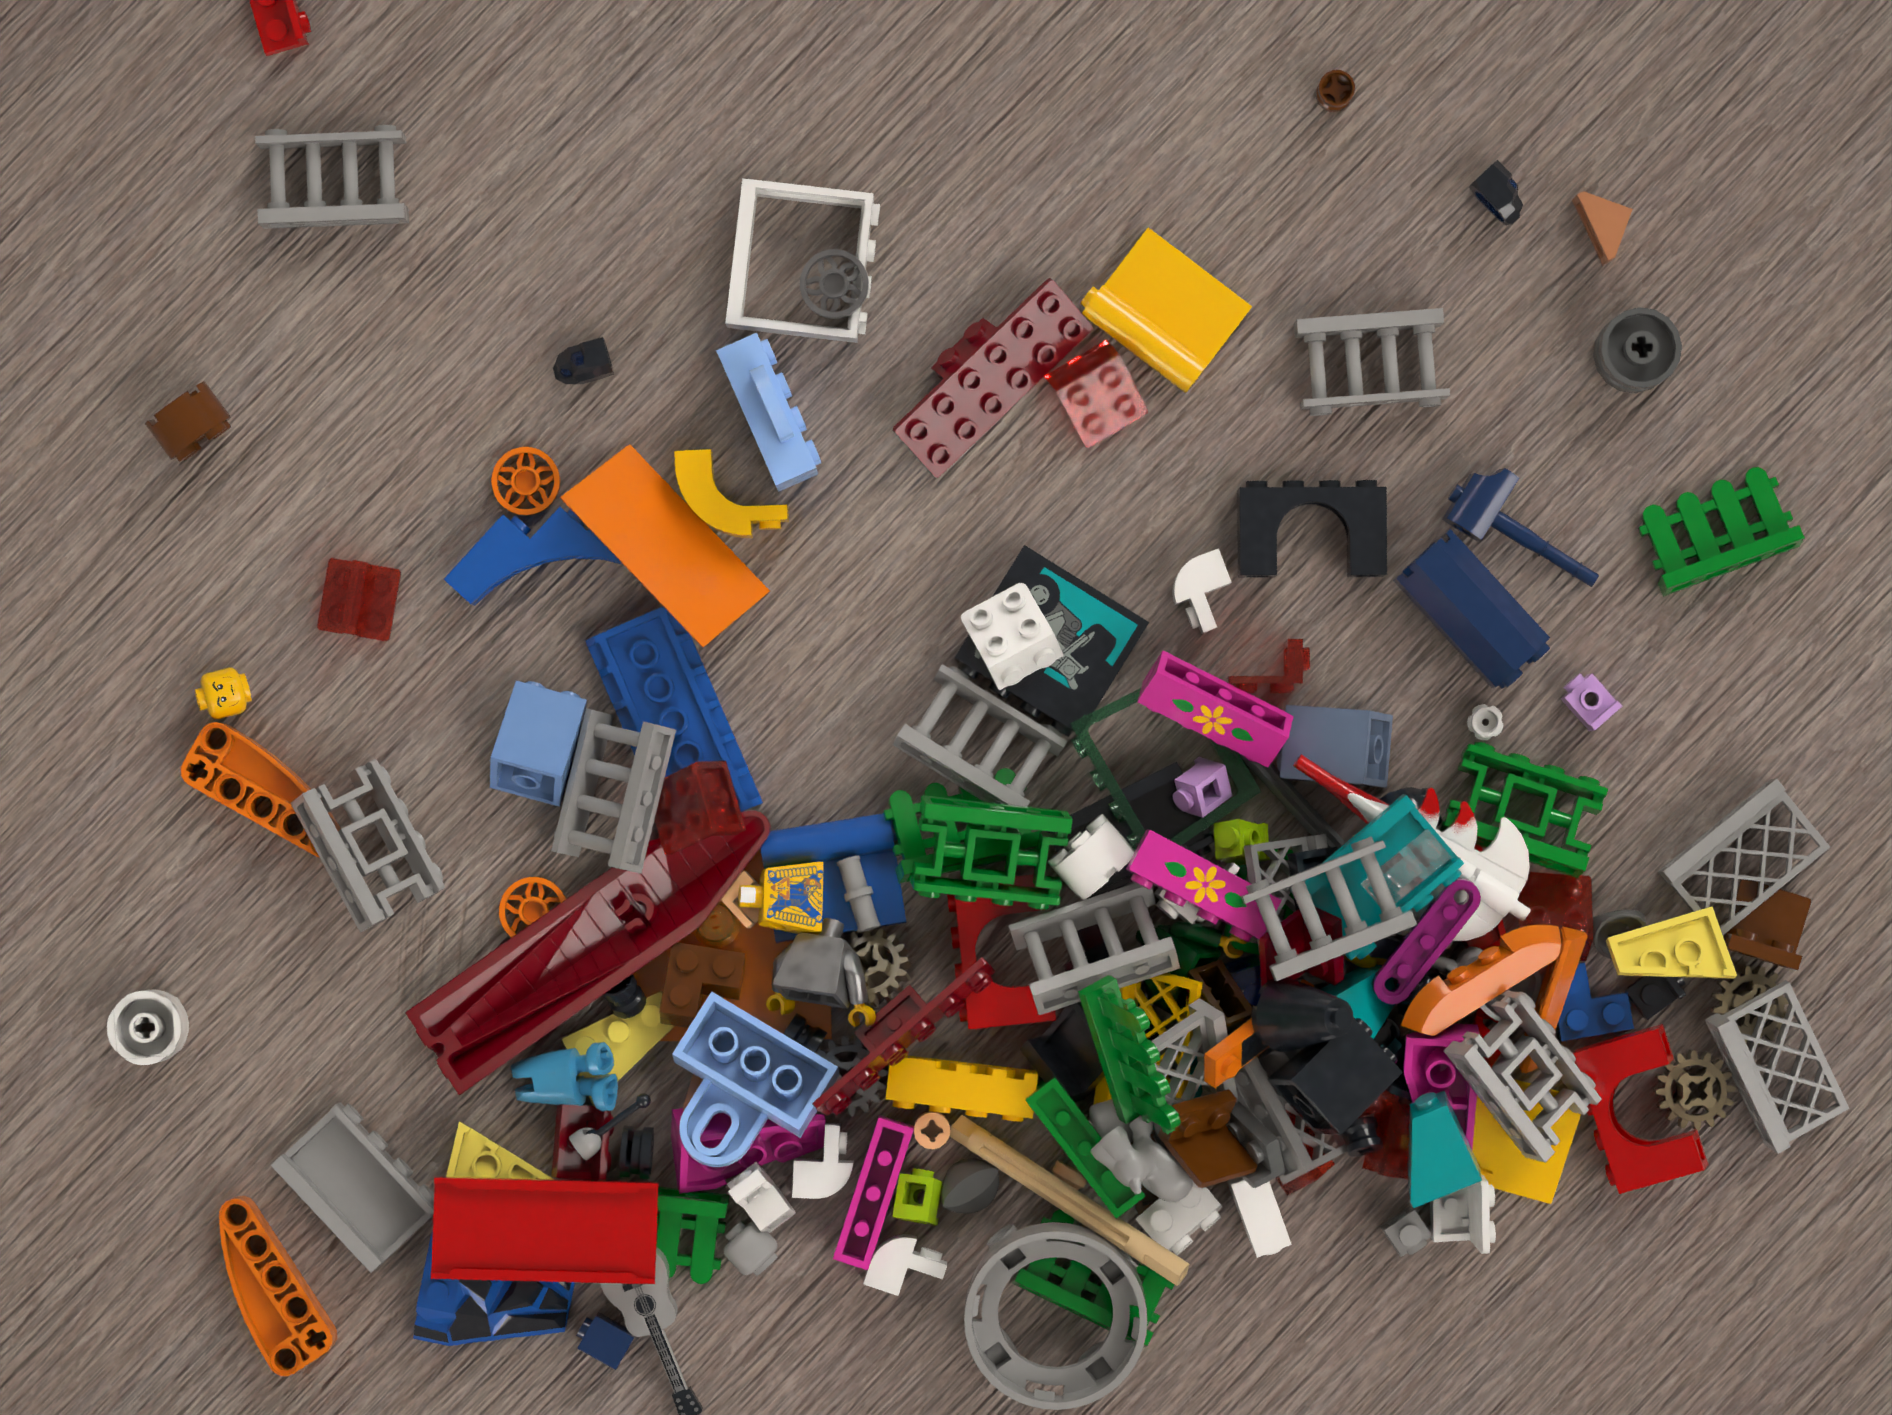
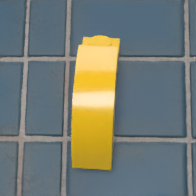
M711 449L674 451L675 471L681 493L693 512L710 527L730 536L753 538L752 524L759 523L760 530L781 529V522H789L787 505L742 506L727 500L718 491L715 484L713 452Z

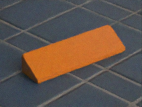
M1564 926L1559 931L1562 943L1559 956L1547 966L1535 1002L1536 1007L1534 1008L1540 1018L1546 1020L1555 1030L1587 939L1585 932ZM1529 1055L1519 1064L1521 1072L1526 1074L1538 1068Z

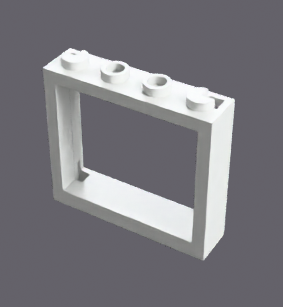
M742 178L725 322L727 328L857 343L858 334H865L868 313L861 312V307L849 315L847 328L743 317L757 197L861 208L856 257L866 269L867 261L874 262L876 240H870L869 238L871 225L878 226L880 204H874V194ZM859 273L855 281H853V285L862 291V276ZM868 276L869 290L866 298L870 297L872 276ZM852 291L851 298L857 300L859 297Z

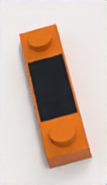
M1302 979V980L1300 981V982H1302V983H1305V984H1307V985H1310V986L1314 987L1313 984L1309 983L1308 981H1306V980H1304V979ZM1252 1018L1204 1054V1082L1214 1088L1218 1087L1227 1079L1233 1078L1241 1068L1269 1048L1268 1045H1263L1258 1040L1253 1029Z

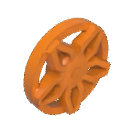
M519 447L508 451L497 461L492 472L491 485L497 501L505 509L517 515L530 516L543 512L555 501L560 490V474L555 462L543 451L532 447ZM525 453L529 457V467L522 465ZM519 454L516 462L517 469L502 467L507 460ZM533 454L543 458L549 466H540L535 470L536 462ZM499 472L513 473L511 480H506L499 475ZM542 472H553L545 480H541L539 475ZM498 480L506 486L512 485L507 490L505 500L500 494ZM554 480L553 490L548 498L545 490L540 485H548ZM537 491L541 494L543 504L533 499V494ZM517 492L520 498L510 505L512 494ZM525 496L535 506L532 509H518L517 507L524 502Z
M541 877L520 879L508 887L501 898L499 905L500 922L506 933L512 938L516 935L515 932L521 921L529 926L550 911L548 903H562L566 900V897L562 890L548 879ZM528 883L525 891L526 899L521 895H511L515 889ZM534 883H537L538 897H532L531 895ZM543 884L551 888L558 897H548L543 900L545 895ZM519 900L521 902L519 909L514 908L507 901ZM506 908L513 914H519V917L515 918L512 927L509 926L506 918Z

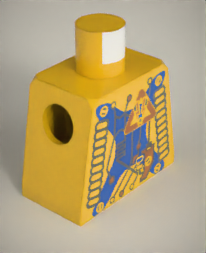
M823 862L766 868L760 874L759 886H739L738 906L759 908L758 923L760 926L795 934L802 932L819 935L822 932Z

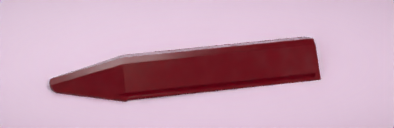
M755 810L746 811L649 841L642 873L611 867L406 1011V1015L416 1028V1033L423 1044L438 1056V1059H436L438 1067L445 1078L449 1079L458 1095L467 1091L699 928L767 840L771 831L768 818Z

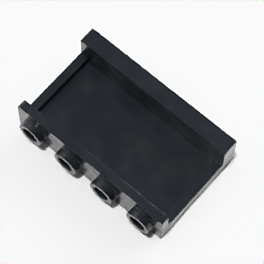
M1177 762L1070 814L1073 821L1071 834H1068L1067 837L1069 841L1077 833H1083L1092 821L1103 814L1132 846L1134 851H1136L1146 830H1152L1200 857L1211 852L1209 844L1215 842L1214 835L1211 834L1204 818L1184 812L1174 803L1173 793L1177 791L1174 780L1183 774ZM1053 845L1057 853L1063 848L1068 852L1064 846ZM1129 862L1119 872L1116 871L1109 878L1108 882L1087 899L1122 888L1126 884L1133 882L1130 880L1133 873L1126 870Z

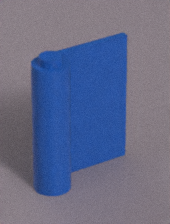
M883 813L770 831L767 840L761 846L764 869L823 862L822 922L824 918H831L844 924L842 933L857 931L858 928L850 902H846L844 894L847 892L837 862L858 855L860 856V863L867 885L872 886L874 892L871 898L878 921L881 924L879 927L907 923L901 883H898L895 871L898 866L897 857L894 856L892 849L895 846L894 841H897L893 821H885ZM774 929L776 943L793 941L797 935Z

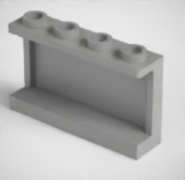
M339 1102L286 1153L278 1157L271 1164V1167L372 1273L433 1216L434 1192L425 1184L421 1187L418 1186L410 1177L413 1174L412 1169L400 1157L394 1160L385 1150L388 1147L386 1141L376 1131L373 1130L369 1133L360 1124L363 1117L352 1105L348 1103L344 1106Z

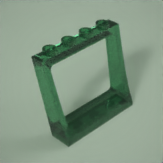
M1141 688L1070 723L1076 735V738L1072 739L1071 742L1081 759L1088 756L1095 769L1089 773L1098 789L1102 791L1107 788L1114 801L1109 803L1108 806L1118 823L1125 820L1132 833L1126 837L1134 851H1136L1146 831L1090 737L1089 728L1091 725L1137 703ZM1208 737L1206 739L1220 763L1226 766L1227 774L1236 789L1235 794L1206 816L1201 817L1169 839L1180 846L1261 792L1240 754L1224 745L1216 744Z

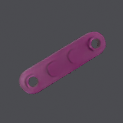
M1457 878L1452 884L1446 888L1444 887L1416 922L1417 925L1412 927L1374 976L1373 988L1381 1001L1387 1004H1398L1404 1001L1480 905L1481 896L1478 888L1472 881L1465 878ZM1458 890L1467 892V899L1462 903L1454 900V894ZM1391 977L1398 980V986L1393 990L1385 987V981Z

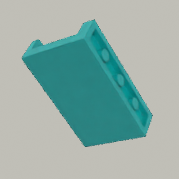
M1402 794L1323 862L1325 863L1352 852L1351 844L1372 836L1374 843L1383 840L1386 848L1374 853L1396 907L1400 906L1402 912L1412 908L1418 912L1434 898L1430 893L1440 884L1445 888L1452 884L1462 874L1459 868L1464 865L1461 858L1451 850L1415 808L1416 805L1405 794ZM1358 858L1339 866L1361 921L1365 920L1367 926L1380 922L1379 914L1382 911L1361 859ZM1323 872L1304 880L1314 906L1342 919V934L1345 936L1344 928L1347 925L1326 873ZM1373 942L1344 955L1349 960L1356 956L1359 960H1362L1377 945Z

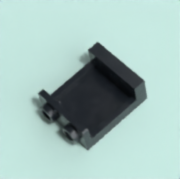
M1081 1002L1067 1006L1041 1037L1027 1040L1020 1048V1051L1043 1081L1046 1083L1055 1076L1074 1102L1084 1100L1105 1077Z

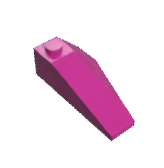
M1452 1024L1435 1036L1417 1031L1407 1034L1403 1071L1412 1103H1415L1417 1098L1426 1093L1434 1092L1437 1094L1445 1091L1473 1150L1477 1094L1448 1058L1444 1050L1453 1041L1462 1042L1464 1040L1462 1036L1467 1031L1479 1034L1478 1025Z
M683 1108L672 1109L671 1142L679 1194L716 1189L727 1185L725 1179L742 1173L755 1162L760 1166L775 1160L784 1163L824 1147L826 1123L824 1115L815 1114L801 1138L767 1119L753 1144L740 1160L728 1166L710 1167L694 1160L685 1150L679 1130L684 1110ZM718 1113L712 1117L700 1138L703 1146L715 1148L721 1143L732 1124L730 1116L725 1113Z

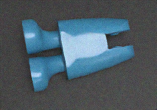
M605 1042L593 1043L587 1049L585 1055H580L576 1048L528 1057L510 1066L513 1078H532L533 1084L523 1085L515 1089V1096L518 1101L581 1106L585 1103L586 1096H591L592 1102L600 1111H611L616 1105L618 1092L616 1074H608L613 1069L614 1058L609 1046ZM580 1072H589L592 1075L601 1076L584 1078V1076L577 1075Z

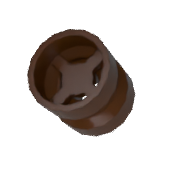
M1342 70L1327 72L1321 78L1316 89L1318 104L1329 112H1338L1346 108L1355 93L1353 78Z

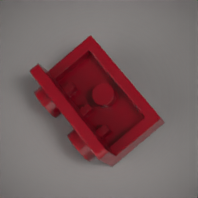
M589 1104L581 1106L557 1105L551 1177L606 1181V1173L611 1168V1154L608 1151L609 1136L613 1134L614 1127L601 1136L602 1143L600 1149L588 1160L583 1159L577 1152L569 1136L585 1127L598 1130L614 1118L611 1111H600L595 1105Z

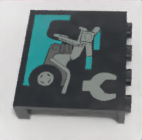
M1024 545L993 596L1018 583L1026 584L1054 632L1064 656L1057 659L1049 667L1041 668L1027 675L1017 684L998 690L983 658L970 635H968L955 656V660L960 662L957 668L975 680L979 674L991 681L988 688L1006 699L1012 694L1023 702L1019 707L1034 717L1038 718L1041 713L1054 720L1051 726L1063 735L1070 737L1073 732L1079 736L1149 622Z

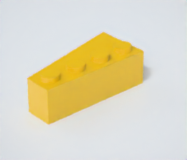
M907 1055L897 1065L892 1067L889 1064L886 1099L893 1100L892 1107L914 1109V1105L917 1103L929 1105V1111L951 1113V1108L966 1110L965 1115L987 1118V1113L1002 1115L1003 1120L1024 1122V1118L1033 1119L1034 1111L1025 1098L1036 1091L1038 1073L1036 1070Z

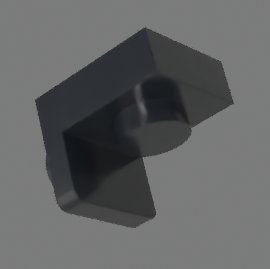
M1642 976L1624 989V992L1628 993V997L1645 1020H1649L1676 999H1682L1686 996V993L1681 988L1685 985L1682 977Z

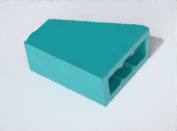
M1382 965L1370 968L1357 967L1345 974L1344 979L1337 985L1328 984L1320 989L1347 1001L1352 1008L1353 1017L1355 1019L1360 1018L1371 1028L1373 1032L1371 1037L1373 1039L1395 1005L1381 1001L1373 988L1374 976ZM1393 977L1385 981V987L1389 990L1395 989Z
M1445 1091L1437 1094L1434 1092L1426 1093L1417 1098L1415 1103L1410 1104L1408 1190L1413 1208L1482 1181L1478 1161Z

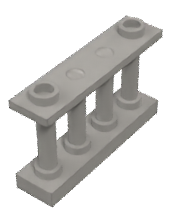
M378 125L374 127V131L291 135H287V130L270 129L265 131V136H255V143L260 149H269L271 202L267 203V208L257 209L258 224L262 228L409 223L408 207L404 203H399V199L395 198L393 144H406L405 134L402 130H396V126ZM379 145L380 198L377 199V204L363 205L362 200L359 199L357 146ZM342 146L344 200L340 201V206H326V202L322 201L320 147ZM284 148H306L307 201L304 202V207H290V204L286 202Z
M1443 308L1297 319L1294 323L1295 338H1304V343H1308L1312 399H1303L1300 403V409L1310 410V416L1332 414V408L1418 401L1419 407L1441 406V400L1447 399L1450 396V388L1436 389L1432 334L1435 333V327H1440L1444 323ZM1413 329V335H1417L1422 390L1400 392L1395 336H1399V330ZM1377 332V338H1381L1385 393L1363 395L1359 339L1363 338L1362 333ZM1340 335L1341 340L1345 342L1349 396L1327 397L1323 342L1326 341V336Z
M942 664L934 678V681L941 684L942 687L918 725L911 728L904 724L893 746L984 802L1027 807L1030 801L1024 798L1025 794L1023 791L1047 752L1049 751L1058 757L1067 741L1061 738L1062 734L1054 727L1047 724H1038L969 681L966 673L953 666L948 668ZM957 694L972 703L973 706L949 745L942 747L931 740L929 733L953 695ZM985 713H988L1004 723V726L981 763L973 766L962 759L961 752ZM1018 732L1036 744L1012 783L1003 785L993 779L992 771Z
M586 708L551 851L579 857L581 847L610 854L608 863L610 867L642 873L676 730L648 722H643L641 732L611 726L614 715ZM608 740L637 747L632 768L603 762ZM599 776L628 783L623 804L594 797ZM590 811L619 818L614 840L585 833Z
M1372 836L1351 844L1353 851L1270 885L1266 878L1246 886L1248 894L1241 896V899L1245 904L1253 900L1256 901L1277 953L1274 956L1276 963L1269 966L1275 981L1417 925L1412 911L1402 912L1400 906L1396 907L1374 853L1386 848L1383 840L1374 843ZM1358 858L1361 859L1382 911L1379 914L1381 921L1367 926L1365 920L1361 921L1339 867ZM1323 872L1327 875L1347 925L1344 928L1346 935L1332 940L1330 934L1326 935L1304 881ZM1288 886L1292 889L1312 939L1309 942L1311 949L1297 954L1295 948L1291 949L1269 895Z
M1130 882L1122 888L1035 917H1025L1017 923L1008 925L1016 951L1028 948L1039 981L1031 983L1029 986L1039 1015L1081 1002L1078 991L1107 975L1117 979L1120 989L1180 968L1172 938L1168 937L1159 940L1147 907L1156 904L1152 887L1149 890L1135 882ZM1133 912L1145 945L1124 952L1112 919ZM1098 924L1109 957L1089 964L1077 930ZM1063 936L1074 969L1054 976L1041 942Z

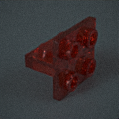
M330 558L317 628L321 631L389 641L401 571L399 569L372 565L363 561Z
M1378 1097L1374 1117L1377 1118L1379 1125L1376 1129L1377 1136L1382 1138L1384 1146L1377 1152L1365 1155L1362 1168L1378 1172L1379 1175L1408 1179L1410 1104Z

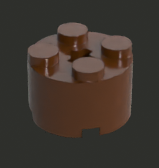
M205 381L196 385L200 391L199 393L195 390L189 394L187 391L154 415L158 421L157 423L154 419L148 420L145 423L171 460L177 458L179 462L187 460L202 449L198 442L205 437L208 440L216 439L231 428V425L228 423L231 416Z

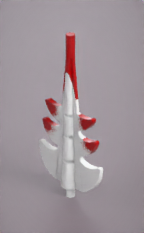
M1302 754L1293 764V767L1327 789L1366 824L1371 822L1389 806L1384 801L1333 776ZM1432 787L1427 788L1425 797L1417 810L1451 850L1464 862V865L1459 868L1462 874L1458 878L1472 881L1478 888L1481 896L1479 907L1453 940L1467 941L1483 936L1493 930L1508 913L1524 921L1531 909L1517 900L1520 895L1519 893L1525 886L1530 868L1529 853L1522 834L1511 821L1502 817L1495 839L1486 849L1480 852L1474 849L1477 840V823L1466 801L1460 802L1459 812L1455 821L1449 828L1441 832L1436 829L1440 813L1439 801L1435 790ZM1440 884L1430 894L1436 898L1444 886ZM1458 890L1454 894V900L1458 903H1462L1467 899V892L1464 890Z

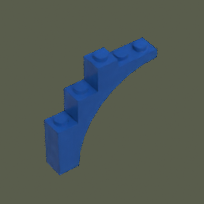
M559 507L531 538L527 536L531 529L516 515L511 520L502 515L450 571L444 580L471 605L475 606L498 585L520 572L546 563L570 559H591L623 564L590 529L586 531L583 528L585 524L571 509L566 512Z

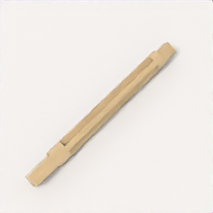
M961 1115L951 1126V1138L1168 1281L1178 1286L1187 1275L1189 1263L1119 1217L1116 1219L1110 1211L965 1116Z

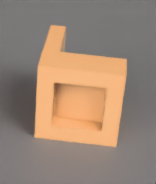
M743 871L721 901L746 928L750 929L758 922L759 908L739 907L738 891L740 885L759 886V884L747 871Z

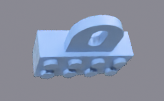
M754 333L716 350L778 492L818 475L816 465L821 464V459L812 439L807 442L803 439L801 432L807 430L798 407L790 408L786 399L792 397L791 391L783 373L775 375L772 365L777 364L768 339L760 341L758 334Z
M711 991L672 1053L674 1063L703 1079L681 1116L679 1130L682 1144L687 1153L697 1162L710 1167H723L737 1162L747 1153L767 1119L801 1138L817 1112L812 1103L834 1085L839 1076L838 1066ZM718 1113L727 1114L730 1116L732 1124L721 1143L715 1148L703 1146L700 1138L712 1117Z

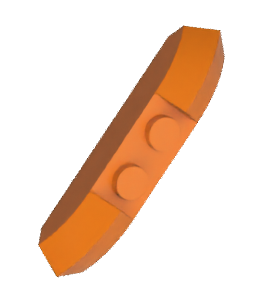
M1530 925L1512 930L1500 937V945L1498 947L1487 948L1478 955L1479 959L1471 964L1453 969L1448 973L1447 979L1442 980L1438 975L1424 986L1413 999L1404 1015L1401 1026L1419 1033L1435 1036L1556 960L1562 945L1559 927L1553 925Z

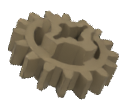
M879 928L875 936L872 935L871 931L863 932V937L858 938L854 932L851 933L852 943L849 945L859 956L865 977L868 1000L874 1008H878L879 999L884 998L889 1003L892 1000L890 994L893 991L896 993L903 991L899 983L901 981H910V976L904 971L912 967L909 958L905 957L908 951L903 944L899 945L900 941L896 935L892 934L887 938V934L881 928ZM886 950L892 954L894 964H890L887 960Z
M1742 966V975L1736 972L1737 976L1729 982L1718 980L1717 983L1723 990L1721 993H1712L1711 997L1719 1000V1006L1710 1008L1711 1012L1723 1015L1729 1012L1728 1006L1734 1009L1745 1003L1746 1000H1751L1753 997L1766 991L1767 987L1771 989L1776 986L1775 982L1778 974L1772 972L1765 977V967L1758 966L1754 974H1752L1750 966ZM1749 981L1746 984L1745 990L1738 994L1732 993L1738 985ZM1781 995L1774 999L1775 1004H1771L1768 1014L1781 1018L1785 1016L1786 1010H1784V1007L1789 1003L1786 997ZM1748 1013L1739 1018L1737 1023L1740 1032L1752 1036L1758 1016ZM1769 1020L1764 1025L1761 1036L1764 1035L1765 1038L1773 1041L1775 1039L1773 1030H1780L1782 1023Z
M1689 1050L1687 1059L1681 1053H1675L1676 1063L1664 1066L1667 1070L1665 1075H1655V1078L1662 1082V1087L1653 1089V1093L1663 1097V1100L1656 1104L1657 1107L1669 1109L1665 1116L1669 1121L1679 1117L1678 1126L1681 1128H1685L1689 1121H1691V1126L1694 1130H1700L1701 1121H1704L1709 1127L1715 1126L1713 1116L1725 1118L1726 1114L1722 1110L1723 1105L1733 1106L1734 1104L1731 1099L1726 1098L1728 1092L1736 1090L1735 1086L1726 1084V1080L1732 1076V1073L1730 1071H1720L1724 1063L1721 1059L1710 1063L1711 1053L1704 1051L1700 1059H1698L1696 1050ZM1692 1065L1704 1067L1696 1074H1688L1683 1070V1068ZM1672 1081L1676 1083L1677 1091L1674 1099L1671 1096ZM1715 1081L1718 1087L1716 1098L1713 1097L1712 1084ZM1689 1083H1700L1697 1088L1701 1092L1699 1097L1692 1095L1688 1097L1691 1093L1690 1088H1688ZM1692 1106H1701L1706 1110L1699 1114L1685 1113Z

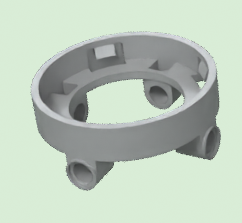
M1051 1222L1031 1225L1018 1230L1011 1223L996 1232L988 1240L989 1251L977 1265L971 1277L965 1300L964 1325L966 1340L970 1353L981 1373L994 1387L1009 1398L1041 1409L1062 1410L1077 1408L1099 1400L1112 1392L1135 1367L1141 1355L1147 1333L1146 1299L1140 1277L1137 1273L1138 1261L1091 1229L1080 1225ZM1051 1257L1072 1259L1093 1270L1106 1285L1113 1305L1112 1323L1105 1340L1093 1345L1078 1359V1363L1060 1367L1040 1365L1021 1356L1010 1337L1001 1328L998 1317L1000 1297L1010 1278L1027 1264ZM985 1284L986 1288L983 1294L981 1309L982 1319H975L973 1317L978 1315L980 1295L976 1294L980 1285ZM1129 1305L1138 1306L1139 1318L1134 1317L1131 1337L1136 1341L1125 1340L1130 1319ZM1026 1380L1044 1385H1064L1063 1395L1055 1396V1392L1035 1389L1034 1393L1025 1390Z

